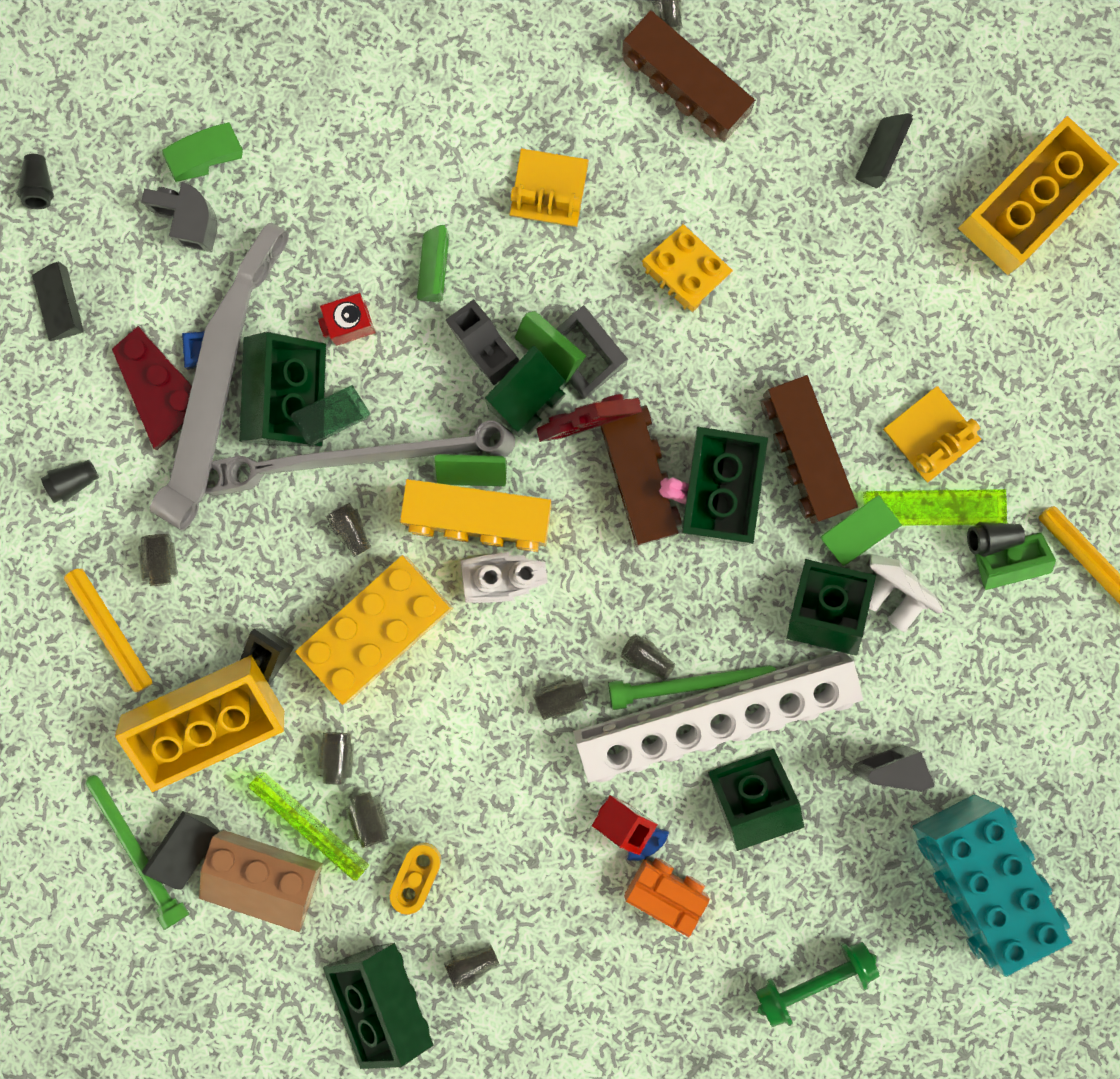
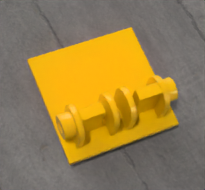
M521 148L515 186L512 187L511 191L512 203L509 216L577 227L589 159Z
M684 224L642 260V266L646 269L645 273L658 283L663 281L660 287L664 289L668 286L670 290L667 294L671 296L675 292L674 298L683 306L684 310L688 308L691 312H694L702 303L701 301L733 271Z
M938 386L933 388L883 429L926 483L930 482L982 440L977 434V431L980 430L979 424L972 418L966 421Z

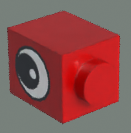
M361 293L320 306L323 317L318 318L322 334L325 339L330 337L336 346L376 333L366 302Z
M609 795L606 802L599 809L598 815L591 826L620 848L640 856L658 824L629 803Z

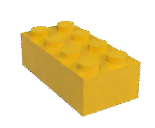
M1066 116L958 229L1001 270L1009 275L1041 246L1119 163L1072 119Z
M406 479L400 523L409 527L408 532H411L413 535L433 537L434 531L445 532L444 537L448 540L468 542L469 536L480 537V542L484 545L503 547L504 541L515 542L519 550L538 552L539 546L546 547L552 503L551 499Z
M401 555L295 652L337 700L344 705L353 700L444 618L453 607L407 556Z
M250 655L120 715L115 738L151 792H155L284 732L285 711L254 658Z

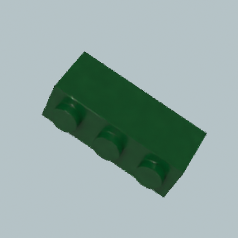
M271 332L244 337L239 442L272 446H323L326 343Z
M704 427L696 428L682 534L744 546L754 544L768 437Z
M395 943L376 945L322 967L360 1069L401 1068L434 1046L429 1034V1025L423 1018L416 1000V991L410 984L403 965V957L397 950Z

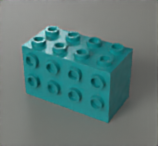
M974 794L912 826L918 837L916 843L926 860L930 861L935 870L933 876L941 891L947 894L952 904L950 910L960 926L964 927L969 937L966 939L968 946L977 959L982 958L989 969L994 967L1003 976L1007 977L1072 944L1066 931L1070 929L1069 922L1059 908H1054L1049 898L1053 894L1051 887L1041 874L1037 875L1031 863L1035 861L1034 854L1024 840H1019L1014 828L1018 827V824L1007 807L1003 808V806Z

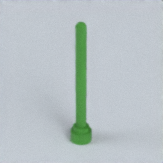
M768 665L633 686L630 683H623V680L608 682L612 710L627 708V704H633V700L722 687L776 671V668Z
M96 775L88 777L86 786L159 907L156 910L159 914L157 920L162 929L166 930L188 916V910L183 902L178 903L176 898L171 899L163 883L142 873L149 861L100 778Z

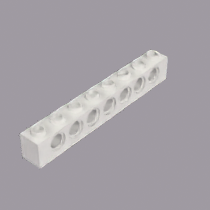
M836 652L573 732L588 783L593 781L606 782L613 779L616 774L626 771H643L650 764L663 760L666 762L676 761L686 753L696 750L701 752L709 751L726 741H743L756 732L763 730L776 731L782 729L786 723L796 720H813L820 713L830 710L841 711L849 709L853 706V703L863 701V696L854 661L848 654ZM827 683L823 692L814 694V690L819 684ZM793 693V697L788 703L779 704L780 699L785 694ZM759 704L756 712L745 714L748 706ZM718 714L726 715L721 723L711 724L714 716ZM685 724L692 725L687 733H676L680 726ZM648 735L658 736L657 740L652 744L642 743L643 739ZM614 745L624 746V749L618 754L608 753V750Z

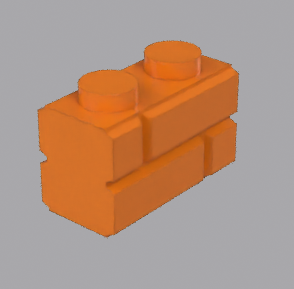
M657 857L653 862L645 858L625 892V901L683 935L690 937L710 900L707 893L703 891L706 886L689 875L683 880L672 874L674 868Z

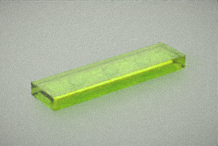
M1006 489L863 492L864 505L876 496H881L902 526L976 525L978 522L1007 523Z
M265 772L257 775L248 785L249 789L353 881H357L369 867V864Z

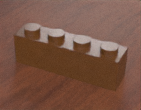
M652 10L647 13L623 40L622 55L626 65L635 72L640 70L649 78L651 86L660 94L666 92L673 98L676 107L681 113L686 116H694L701 123V128L709 137L713 139L718 137L725 143L751 114L756 100Z
M808 375L768 389L763 394L764 400L761 401V408L767 421L772 420L777 433L773 434V439L779 453L785 452L789 466L785 467L786 474L791 485H797L802 498L798 499V505L805 519L810 518L811 523L814 524L857 508V502Z
M647 405L641 406V413L600 426L636 547L675 536L679 533L677 527L682 526L677 506L671 507L669 499L663 497L659 492L662 487L660 482L664 478L669 479L667 472L661 473L657 460L662 458L657 439H650L647 426L652 425Z

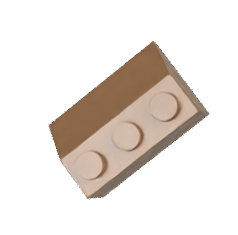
M222 830L212 837L202 866L199 899L300 933L323 863Z

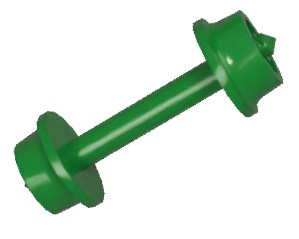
M863 942L851 946L844 943L841 945V948L847 960L846 963L779 994L772 978L767 979V985L755 992L761 1004L758 1006L757 1013L762 1016L766 1015L772 1028L784 1023L791 1026L793 1022L786 1009L788 1006L852 976L856 978L861 989L865 991L868 989L870 982L880 977L875 964L877 956L870 953Z

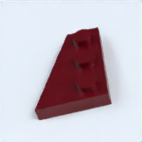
M137 326L115 345L112 351L152 447L155 450H159L182 429L192 384L144 330Z
M623 394L603 398L601 402L577 407L571 413L549 417V423L536 428L539 442L564 439L641 413L642 408L639 398L624 399Z

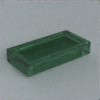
M351 385L293 412L291 418L310 447L366 420L371 413L354 386Z

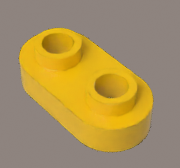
M418 843L408 851L390 891V902L393 908L401 914H413L422 908L440 869L441 855L432 844ZM418 856H428L430 864L426 867L420 866L417 862ZM405 888H412L415 891V898L406 899L403 896V890Z

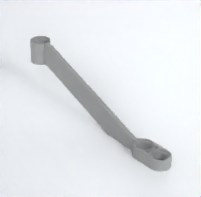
M272 222L262 229L239 266L234 283L205 328L169 483L156 493L150 505V511L179 530H184L194 520L199 509V502L206 491L251 292L264 282L288 242V231Z
M487 420L477 427L474 436L312 453L257 462L245 456H235L212 461L210 471L216 470L218 472L219 481L213 488H208L207 486L205 493L219 496L250 490L259 484L265 474L479 450H483L491 456L506 457L515 447V438L513 433L494 420ZM500 432L499 443L490 447L491 436ZM248 464L250 467L249 478L244 482H240L237 478V471L241 465Z

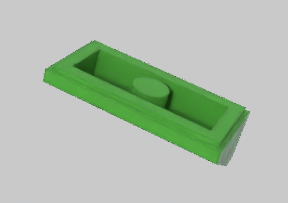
M438 225L423 234L417 299L420 301H443L449 246V234L445 225Z
M536 311L528 312L522 318L514 338L528 351L533 345L539 349L567 383L587 356Z
M437 454L435 456L438 484L502 487L507 484V460L504 456Z
M878 495L820 538L843 566H846L901 527L902 524L882 497Z
M1042 532L1025 536L1023 544L989 556L975 555L985 590L1051 574L1056 563V559Z

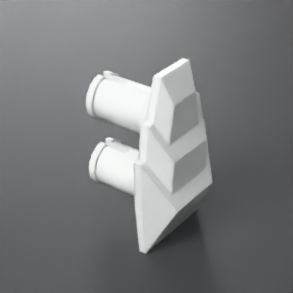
M509 552L461 560L465 603L515 601L514 597L530 594L529 590L548 583L545 562L526 559L525 555H510Z
M871 554L870 568L876 572L877 576L869 609L877 612L892 590L897 588L907 596L888 617V621L899 630L906 632L923 609L928 610L930 608L937 613L943 612L942 605L935 594L921 585L918 578L905 569L900 560Z

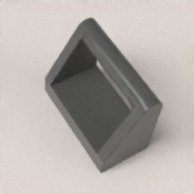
M583 305L563 322L557 330L563 336H566L574 328L578 327L609 365L590 384L578 370L569 379V382L582 398L586 399L627 366L628 358Z
M903 744L859 761L852 768L855 775L874 785L920 792L935 787L922 752Z

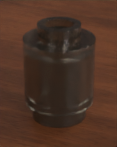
M155 534L141 537L138 553L142 581H149L150 587L172 584L171 578L178 576L175 544L170 542V535Z
M571 675L540 687L541 691L533 694L543 721L551 717L553 720L580 710L584 708L582 701L588 699L581 679L573 681Z
M323 732V739L318 743L316 776L323 777L324 784L341 785L344 784V778L352 777L354 743L351 742L352 734Z
M371 791L351 797V805L346 806L345 809L356 841L359 840L361 848L389 839L387 830L390 828L380 796L372 797Z

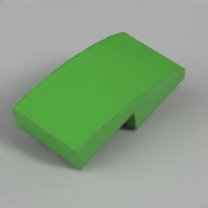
M230 122L184 137L163 149L162 154L175 182L208 175L209 166L242 159L243 149Z

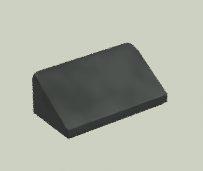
M906 113L889 116L880 120L856 174L858 181L876 189L880 188L891 170L912 123V114Z
M58 261L34 273L32 277L49 341L84 333L68 268Z
M183 811L144 867L142 873L174 889H183L208 852L212 837L220 832L219 829L207 817Z

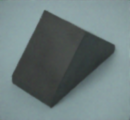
M254 628L249 634L240 660L252 655L270 685L294 647L265 628Z

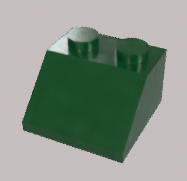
M533 345L484 399L488 410L520 437L524 431L529 435L538 427L543 420L539 415L548 406L554 409L566 395L563 391L566 387V381L540 350Z
M805 559L789 622L787 639L857 656L863 638L876 575Z
M774 748L708 771L724 821L737 851L805 828L800 802Z

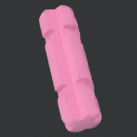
M664 478L660 482L662 486L659 490L660 494L665 498L686 505L689 483L681 482L675 478Z

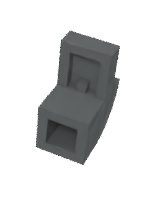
M183 182L181 183L179 193L165 187H158L157 191L144 188L141 202L153 213L173 217L169 237L179 246L212 253L217 234V217L212 206L197 189Z
M474 299L445 320L465 351L493 385L501 381L519 362L517 355L502 339L491 319Z

